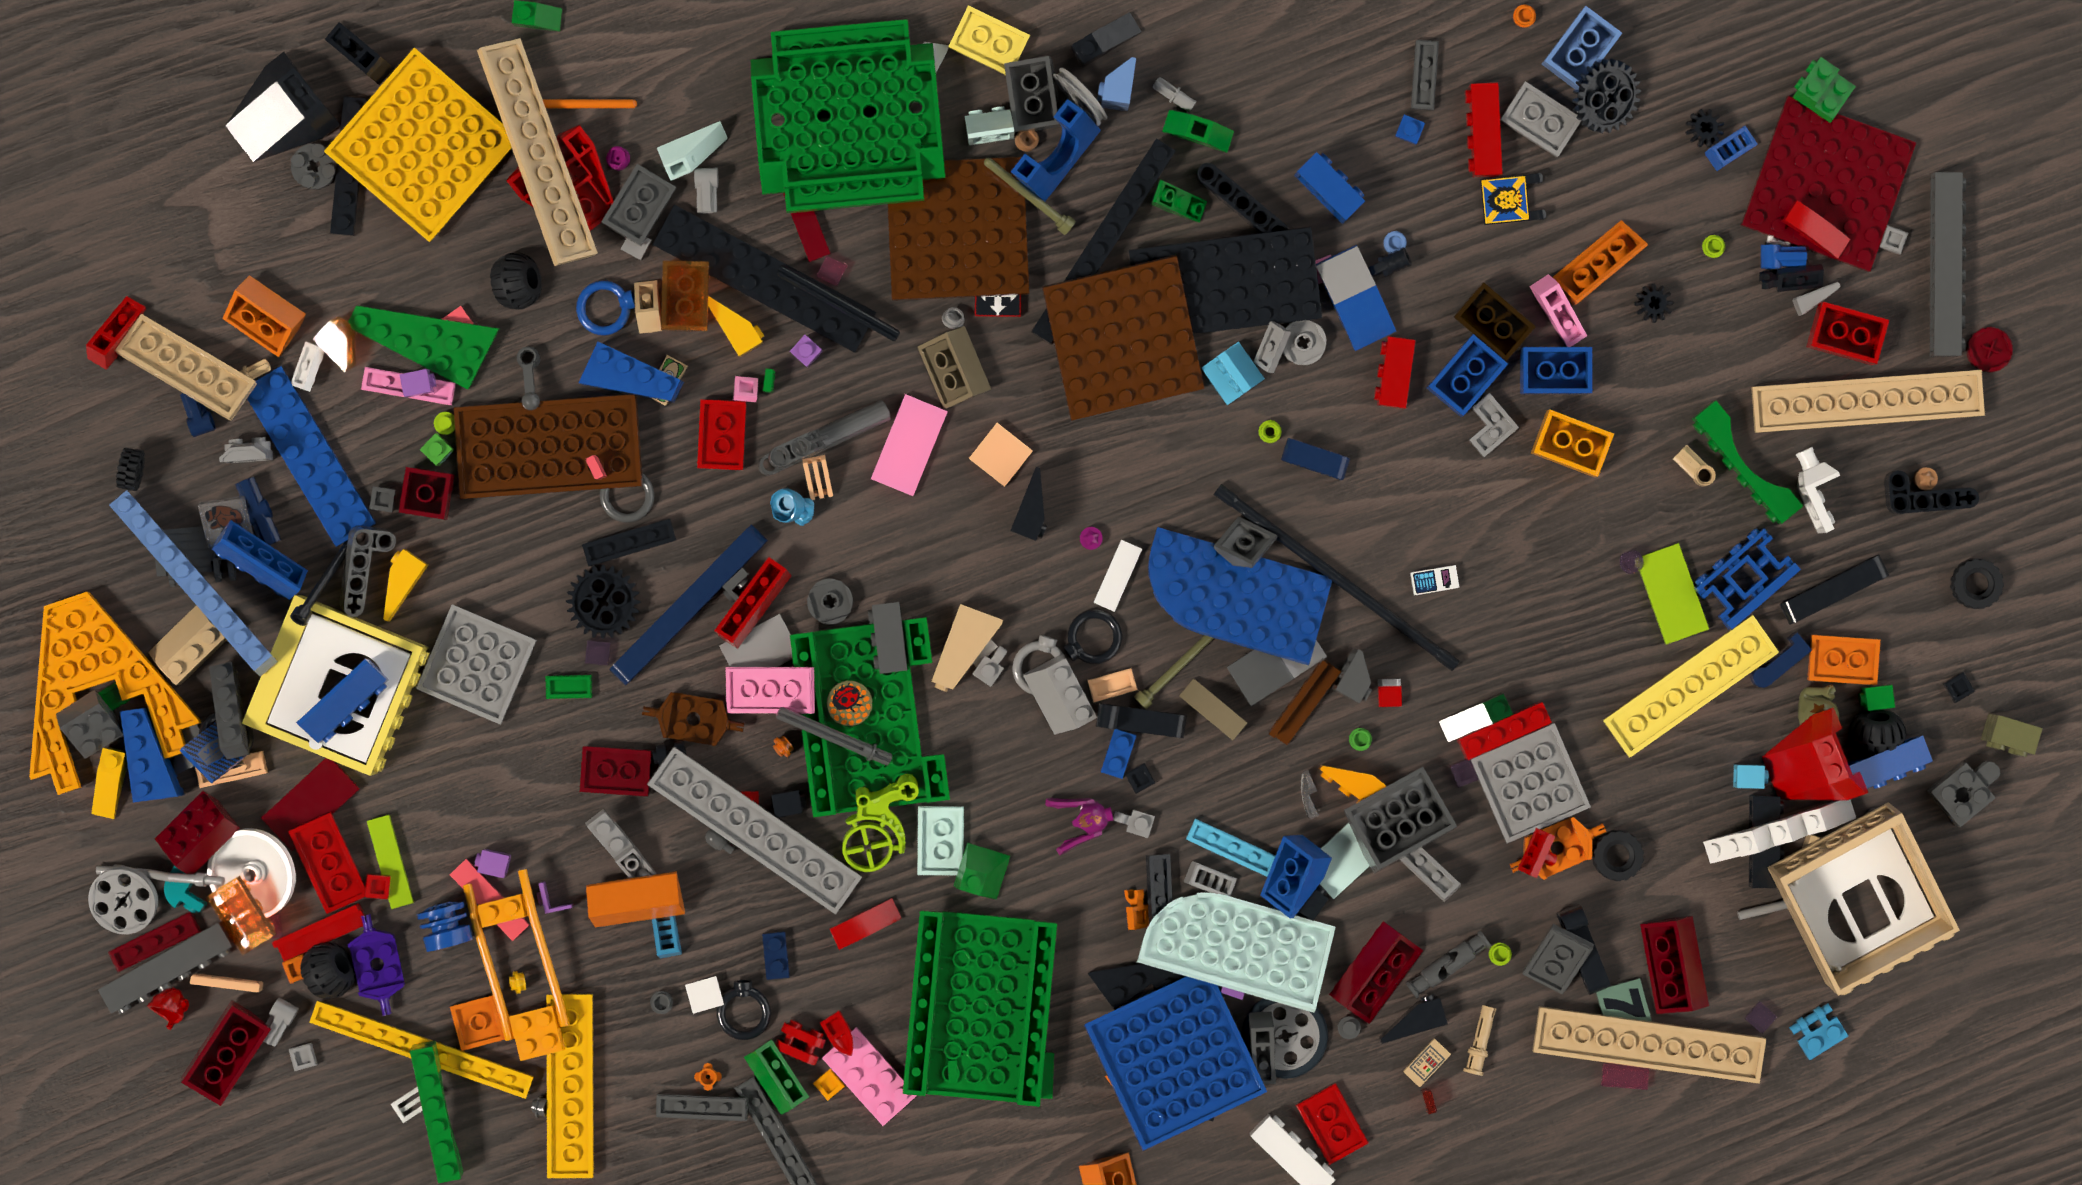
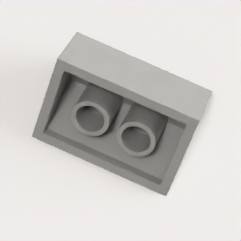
M1063 653L1023 674L1054 735L1077 729L1097 718Z

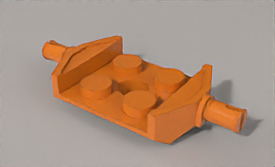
M1570 817L1542 829L1556 836L1553 842L1560 841L1563 844V850L1561 853L1556 854L1557 861L1553 866L1543 864L1538 876L1545 880L1547 877L1574 865L1591 860L1592 839L1606 833L1603 823L1589 829L1584 827L1574 817ZM1533 834L1524 837L1523 853H1525ZM1521 860L1509 864L1513 873L1519 871L1518 867Z

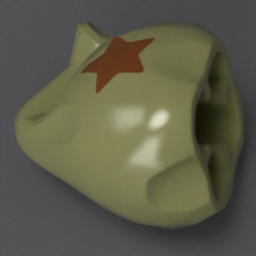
M1832 684L1823 688L1806 687L1801 691L1798 702V720L1800 725L1813 714L1833 707L1839 719L1838 708L1832 702L1836 692Z

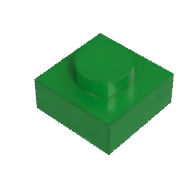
M948 1060L949 1084L958 1083V1080L953 1082L958 1075L957 1060Z

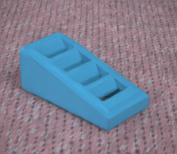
M670 916V920L658 922L657 918L652 919L657 956L659 958L681 955L682 951L675 916ZM671 925V929L659 931V927ZM661 936H673L672 939L661 940ZM674 944V948L663 950L662 946Z

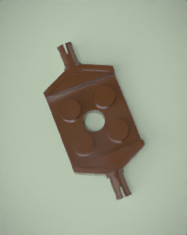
M670 692L662 706L658 707V709L643 706V710L650 712L642 711V716L656 717L658 719L663 738L716 746L726 730L740 732L744 730V728L737 727H744V722H735L728 719L726 707L722 700ZM696 712L699 714L700 722L698 725L689 724L687 717L690 713Z

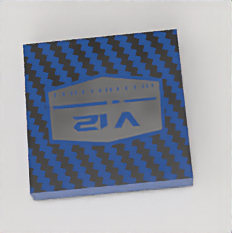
M215 722L185 744L180 750L211 784L245 758V756L226 759L220 749L217 724Z

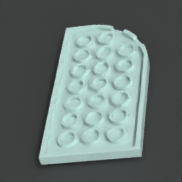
M1197 893V895L1175 899L1154 916L1145 932L1137 962L1314 1013L1317 1007L1335 926L1296 915L1290 919L1279 910L1222 894Z

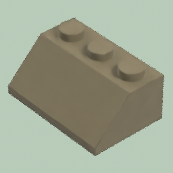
M965 326L946 332L918 346V350L944 410L991 390Z

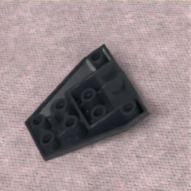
M283 52L264 67L225 126L251 160L256 162L323 139L340 126V123L317 97L286 53Z

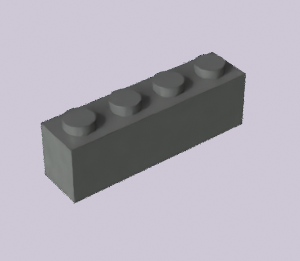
M232 662L210 666L220 749L226 759L250 755L246 725L242 724L244 710L239 673Z

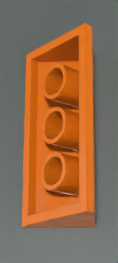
M1621 220L1552 278L1559 283L1566 298L1574 306L1647 247L1648 244Z
M677 871L586 885L588 917L595 927L685 914Z

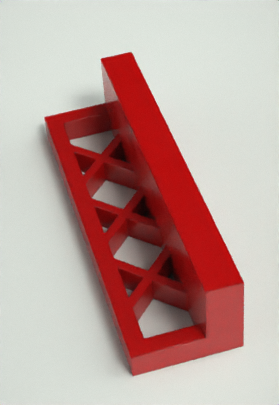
M360 903L279 938L273 941L272 945L274 948H278L283 961L289 960L307 952L316 944L329 942L363 927L361 916L365 915Z

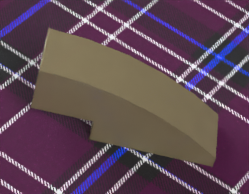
M1194 678L1179 695L1231 740H1234L1247 724L1246 721Z

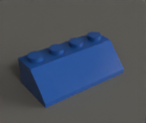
M232 520L223 529L212 547V550L220 558L229 560L237 569L243 572L246 571L257 582L266 584L277 595L286 597L289 600L300 591L308 570Z
M364 659L296 723L317 743L322 741L327 743L336 735L334 732L336 728L340 725L345 727L353 719L351 715L357 709L361 712L370 704L368 699L374 693L378 696L388 687L385 684L388 678L371 660Z

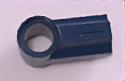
M184 393L180 394L188 416L186 420L191 435L197 437L216 430L210 411H207L206 406Z

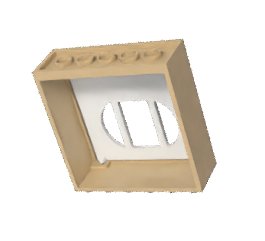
M1889 802L1767 867L1825 984L1838 996L1850 993L1859 984L1869 983L1874 979V976L1891 971L1898 963L1910 961L1914 958L1915 954L1932 949L1937 942L1948 940L1955 935L1954 933L1960 931L1903 814ZM1891 828L1893 829V831H1894V833H1895V835H1896V837H1897V839H1898V841H1899V843H1900V845H1901V847H1902V849H1903V851H1904V853H1905V855H1906V857H1907V859H1908V861H1909L1910 864L1907 863V861H1906V859H1905V857H1904V855H1903V853H1902V851H1901V849H1900V847H1899V845H1898V843H1897V841H1896V839H1895V836H1894V834H1893ZM1877 875H1884L1894 879L1902 888L1904 908L1898 919L1881 888ZM1915 876H1916V878H1917V880H1918V882H1919V884H1920V886H1921V888H1922V890H1923V892H1924V894H1925V896H1926V898H1927V900H1928V902H1929V904H1930V906H1931V908H1932V910H1933L1935 916L1933 915V913H1932V911H1931V909H1930V907H1929V905H1928V903H1927V901H1926V899H1925V897H1924V895H1923V893H1922V891H1921V889H1920V887H1919V885H1918V883H1917V881H1916V879H1915ZM1869 879L1890 924L1863 938L1842 893ZM1833 899H1836L1856 939L1855 942L1841 940L1830 929L1828 910Z

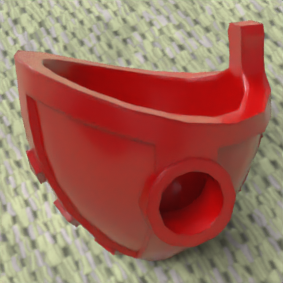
M172 987L155 995L147 1007L169 1022L166 1028L171 1030L175 1024L183 1020L184 1012L189 1008V1001L184 998L179 989Z

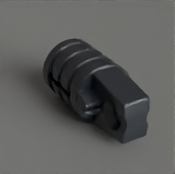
M1402 247L1400 250L1377 258L1379 263L1368 267L1373 277L1382 273L1387 277L1394 274V272L1412 266L1406 249Z

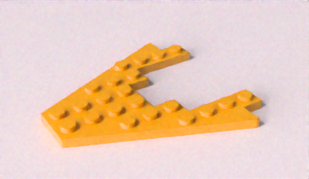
M84 592L46 605L43 611L29 777L30 780H34L51 774L57 795L82 788L65 735L59 728L56 713L77 701L75 693L115 680L122 701L144 694L164 759L182 754L180 750L186 744L182 729L201 723L199 717L90 592Z

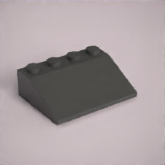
M1423 767L1344 810L1360 849L1374 874L1453 831L1457 827Z

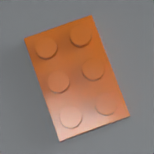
M1810 635V648L1812 651L1809 652L1807 680L1877 685L1880 640Z

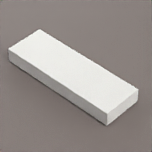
M1123 540L1120 541L1093 603L1115 612L1142 551L1141 548Z

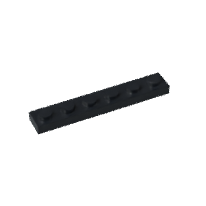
M343 98L340 132L365 105L368 99ZM337 164L330 233L354 236L360 182L339 164Z

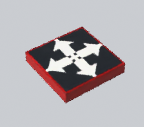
M1021 295L975 297V317H1021Z

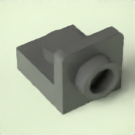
M741 568L722 586L725 589L723 594L731 603L739 598L734 589L740 590L749 581L746 577L750 574L744 568Z

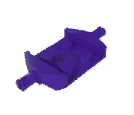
M371 914L362 915L363 933L348 944L359 988L358 995L378 1000L381 1005L382 1016L392 1014L389 1003L390 996L405 986L396 940L393 933L373 928ZM373 958L383 960L384 966L381 970H375L372 967L371 962Z

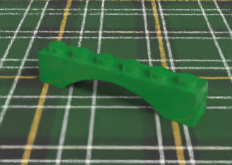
M1716 400L1712 401L1691 418L1695 422L1693 424L1695 430L1700 435L1704 433L1709 439L1707 442L1709 447L1715 453L1718 451L1723 456V464L1729 470L1733 469L1737 473V481L1744 488L1748 487L1751 490L1752 494L1750 496L1759 506L1762 504L1767 510L1765 514L1772 523L1783 524L1803 507L1790 489L1766 482L1745 465L1733 442L1731 418Z
M436 1041L414 1044L410 1049L437 1181L438 1183L459 1180L463 1175V1167L448 1115Z

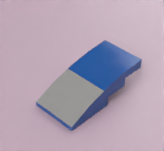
M1357 245L1316 264L1330 301L1335 307L1341 324L1355 351L1396 332L1383 299Z

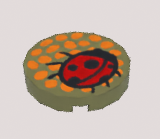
M844 681L838 683L830 691L827 698V709L830 716L837 723L844 726H855L868 718L872 710V697L869 690L863 684L856 681Z

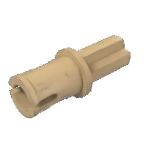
M262 359L248 367L243 366V370L239 372L251 379H255L271 371V366L266 359Z

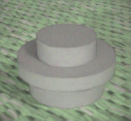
M949 308L943 313L942 322L950 329L960 328L965 322L964 314L958 308Z

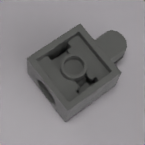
M1983 761L1973 770L1966 762H1960L1929 787L1926 792L1954 826L1961 827L1995 799V796L1987 787L1999 778L2000 769L1997 764L1990 761Z

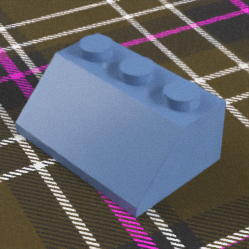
M1131 57L1107 75L1104 83L1100 82L1097 101H1101L1102 108L1128 111L1136 58Z

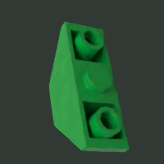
M1169 110L1162 130L1164 133L1225 153L1228 152L1234 134L1233 130L1214 121Z
M1160 180L1151 205L1200 223L1207 201Z

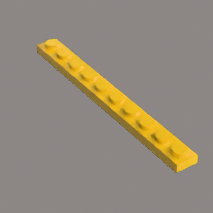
M320 1000L316 1002L309 1022L411 1058L410 1049L412 1045L433 1041ZM436 1042L442 1070L524 1099L527 1098L534 1076Z

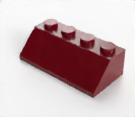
M1693 916L1675 917L1640 924L1656 1014L1689 1012L1709 1006Z
M1383 921L1339 982L1335 984L1329 995L1370 1024L1423 950Z
M231 1000L181 1076V1083L221 1106L271 1028L254 1013Z

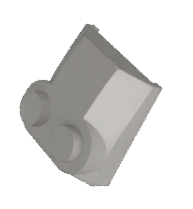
M265 437L251 438L252 442L243 443L242 439H231L229 444L224 445L225 452L219 457V460L222 463L273 460L270 441H266Z

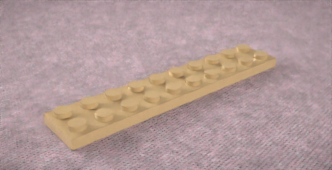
M521 38L479 48L477 52L554 266L595 256L598 252Z
M1982 370L1751 387L1755 433L1985 416Z
M1539 1006L1532 1051L1534 1053L1760 1084L1766 1038Z

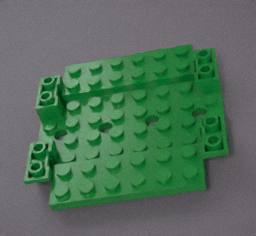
M908 19L771 32L772 58L751 60V82L762 195L785 193L787 213L924 201L923 180L945 178L933 43L910 45ZM914 102H918L922 105V110L919 113H912L909 110V106ZM872 106L877 110L876 115L868 118L863 114L864 109ZM828 111L831 114L830 119L826 122H821L817 118L819 112ZM775 115H782L785 118L781 126L772 124V118Z

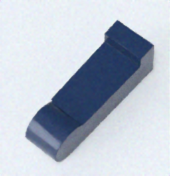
M1792 633L1787 638L1791 643L1763 668L1760 667L1751 672L1750 679L1752 684L1761 688L1771 685L1811 652L1812 649L1798 633Z

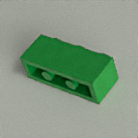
M772 1039L744 1057L781 1115L809 1098Z

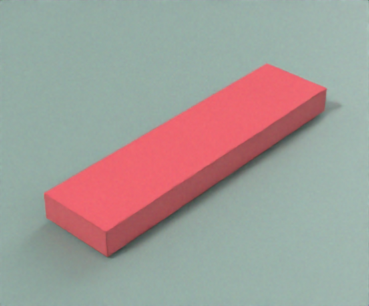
M465 859L450 874L462 888L463 885L472 883L475 900L478 905L504 898L481 873L477 872L478 869L468 859ZM524 918L497 925L513 941L530 924Z

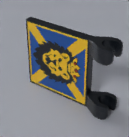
M1542 174L1480 179L1484 225L1544 220L1546 218L1545 210L1529 211L1527 184L1542 183Z

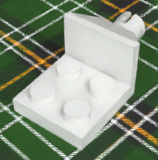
M1810 447L1796 454L1803 470L1799 472L1797 490L1817 533H1827L1834 530L1832 524L1835 523V520L1830 511L1826 512L1823 505L1825 502L1824 496L1815 487L1840 476V474L1825 462L1820 463L1815 456L1813 447Z

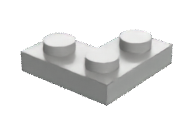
M1490 393L1472 407L1473 411L1486 426L1470 438L1469 441L1482 457H1485L1519 428Z

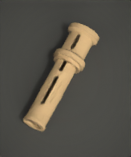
M1482 1005L1473 1046L1468 1049L1469 1058L1467 1066L1463 1069L1464 1072L1483 1076L1482 1068L1485 1058L1488 1057L1486 1048L1496 1008Z

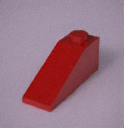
M126 296L86 344L87 358L107 370L119 356L115 349L140 314L145 312L146 307Z

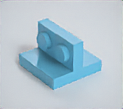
M1239 341L1201 368L1226 405H1229L1265 379Z

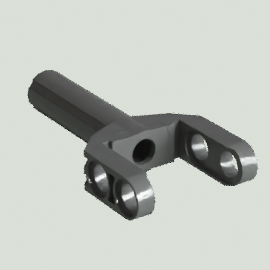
M879 400L775 447L769 454L760 459L758 468L766 476L774 475L802 462V459L810 458L890 421V412L886 404ZM765 459H769L770 464L775 467L773 471L765 470L763 467Z

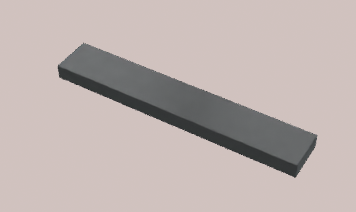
M753 1076L736 1086L735 1090L739 1097H748V1112L790 1185H818L756 1077Z

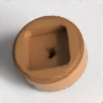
M1035 130L1020 131L1015 136L1016 146L1025 152L1032 151L1039 142V136Z
M1925 467L1915 472L1913 481L1918 489L1930 490L1936 486L1938 476L1933 469Z

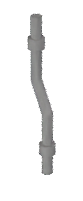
M115 864L114 866H99V865H98V866L96 867V874H99V875H100L102 872H104L105 870H107V869H109V868L116 867V866H125V865H117V864ZM134 868L144 873L148 878L168 882L192 883L195 886L202 887L207 885L223 886L225 883L224 877L208 876L207 873L197 872L194 875ZM120 874V878L130 877L127 874Z

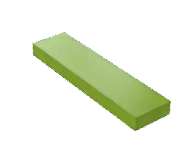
M390 815L368 820L367 825L381 875L391 876L388 897L391 909L414 903Z

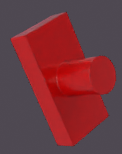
M1536 828L1518 870L1537 878L1543 864L1553 866L1557 861V855L1549 850L1556 836Z

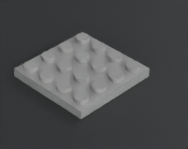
M452 604L416 689L501 725L537 640Z
M1555 723L1470 759L1506 843L1533 833L1536 828L1542 829L1591 807Z

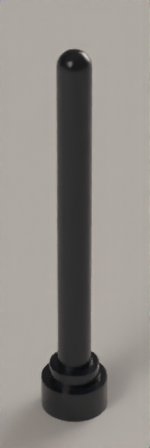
M348 540L343 543L303 605L295 607L290 617L296 624L305 626L310 620L311 608L346 557Z

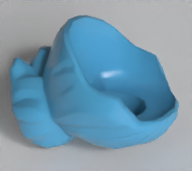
M788 488L778 490L771 497L772 514L779 522L789 523L795 521L796 524L804 526L812 519L814 514V502L812 499L803 498L799 493Z

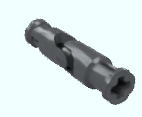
M1479 930L1476 936L1467 942L1463 941L1423 969L1419 976L1405 983L1417 999L1422 992L1430 987L1434 988L1455 971L1475 959V955L1485 948H1490L1491 944Z

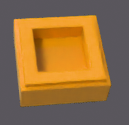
M831 1068L813 1082L827 1101L845 1087V1084Z

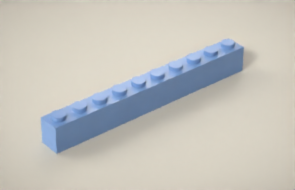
M127 490L109 505L260 677L278 662Z

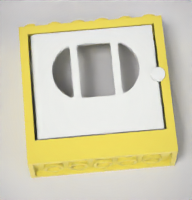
M294 595L271 651V654L278 662L261 676L242 724L369 776L375 775L379 771L382 772L387 760L384 758V755L388 750H391L395 738L392 737L396 729L399 730L404 719L401 716L402 711L409 707L413 696L410 695L412 687H417L421 678V674L418 673L422 665L425 666L429 659L430 653L427 652L429 647L357 617H350L342 611L317 601L311 608V618L305 626H300L292 621L290 615L295 607L303 605L307 597ZM312 611H313V612H316V613H318V614H321V615H323V616H325V617H328V618H330V619H333V620H335V621H338V622H340V623H343V624H345V625H347V626H350V627H352V628H355V629H357V630H360V631H362V632H365V633H367V634H369V635H372V636H374V637H377V638H379V639H382V640H384V641H387V642H389V643H391V644H394V645H396V646H399V647H401V648H404V649H406V650H409V651L412 652V654H411V653H408V652H406V651H403V650H401V649H398V648H396V647H393V646H391V645H389V644H386V643H384V642H381V641H379V640H376V639H374V638H371V637H369V636H367V635H364V634H362V633H359V632H357V631H354V630H352V629H349V628H347V627H345V626H342V625H340V624H337V623H335V622H332V621H330V620H327V619H325V618H323V617H320V616H318V615H315V614L312 613ZM348 653H359L368 656L375 661L381 672L388 678V681L385 683L388 687L378 695L369 718L356 713L351 715L353 717L352 720L363 724L364 728L351 734L336 733L329 742L325 743L322 741L317 743L296 722L321 700L319 694L330 669L345 675L352 671L350 668L335 663V659ZM266 723H270V724H272V725H274V726H277V727H279V728H282V729H284V730H287V731H289V732H292V733H294V734H296V735H299V736H301V737H304V738H306V739H309V741L304 740V739H302V738H300V737H297V736H295V735H292V734H290V733H287V732H285V731H282V730H280V729H278V728H275V727H273V726H270V725H268V724H266ZM322 746H326V747L331 748V749H333V750H336V751H338V752H340V753H343V754H345V755H348V756H350V757H353V758H355V759H358V760H360V761H362V762H365V763L367 762V764H363V763L358 762V761H356V760H353V759H351V758H349V757H346V756H344V755H341V754H339V753H336V752H334V751H331V750H329V749H326V748H324V747H322Z

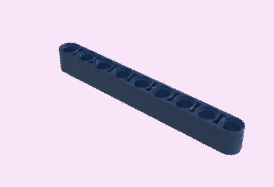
M751 524L609 670L626 686L768 540Z

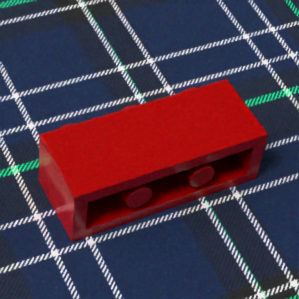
M1388 336L1386 341H1382L1380 355H1384L1383 364L1378 365L1377 377L1381 378L1380 387L1376 386L1374 392V400H1378L1377 406L1406 409L1416 340Z

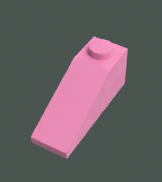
M1548 274L1529 286L1566 347H1571L1587 337L1561 286L1555 279Z

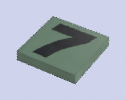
M1640 978L1614 984L1609 988L1596 992L1602 1015L1652 1022Z

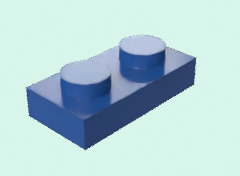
M1114 729L1101 769L1102 773L1123 779L1136 735Z

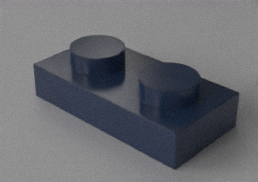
M786 932L763 933L766 979L789 978Z

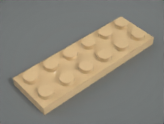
M140 314L115 349L118 355L230 421L257 385L253 379L143 314Z

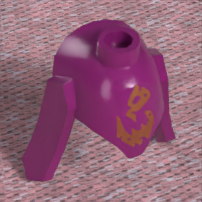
M1091 798L1046 799L1045 805L1047 807L1057 809L1081 805V811L1078 817L1072 820V825L1083 829L1087 835L1065 840L1056 849L1059 855L1101 836L1108 822L1114 820L1111 807L1104 808L1102 804Z

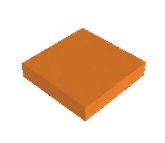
M493 995L450 1006L461 1051L505 1040Z

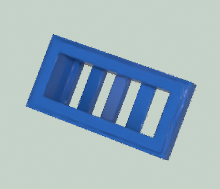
M1744 126L1709 148L1705 155L1715 170L1718 171L1758 144L1747 127ZM1739 135H1741V137L1743 138V140H1744L1745 143L1747 144L1746 147H1744V145L1742 144V142H1741L1740 139L1738 138ZM1731 140H1733V142L1735 143V145H1736L1737 148L1739 149L1738 152H1737V150L1735 149V147L1733 146V144L1731 143ZM1723 145H1725V147L1727 148V150H1728L1729 153L1731 154V157H1729V155L1727 154V152H1726L1725 149L1723 148Z

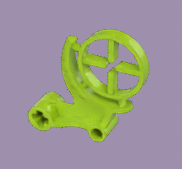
M904 774L897 782L889 784L879 791L869 793V790L865 787L857 789V813L846 819L847 825L852 824L853 827L847 831L842 842L843 856L852 868L862 872H873L881 869L888 863L893 851H898L900 854L904 853L905 833L899 818L888 806L893 801L902 799L911 801L917 797L919 793L918 782L913 775ZM909 785L911 789L906 790L905 786ZM861 820H876L881 823L862 822L858 824L857 822ZM885 825L893 830L899 845L892 844L891 836L884 828ZM866 828L876 829L887 838L886 840L872 842V849L889 846L885 858L875 865L871 850L867 849L869 866L859 865L848 856L863 852V845L846 848L850 836L860 829L864 844L868 845Z

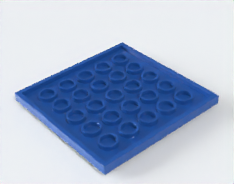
M1185 977L1084 1024L1142 1151L1267 1092L1218 985Z

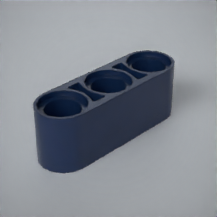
M1290 438L1287 439L1281 460L1339 480H1344L1350 462L1348 457Z

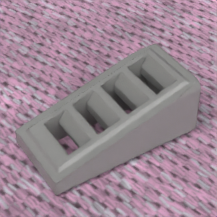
M1835 282L1793 298L1792 301L1798 316L1806 314L1841 287L1840 284Z
M1192 861L1184 882L1210 893L1231 896L1237 878ZM1199 869H1201L1200 874H1199V876H1198V878H1197V881L1195 882V879H1196V877H1197V874H1198V872H1199ZM1209 872L1210 874L1208 876L1206 884L1202 885L1206 873ZM1217 875L1219 877L1217 879L1214 889H1212L1211 887L1213 881L1215 879V876ZM1227 879L1225 888L1222 893L1220 892V888L1222 886L1223 880Z

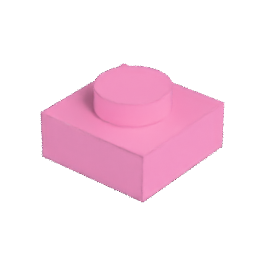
M735 376L733 400L756 402L758 378Z

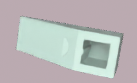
M719 121L657 147V150L670 180H674L692 172L728 138Z

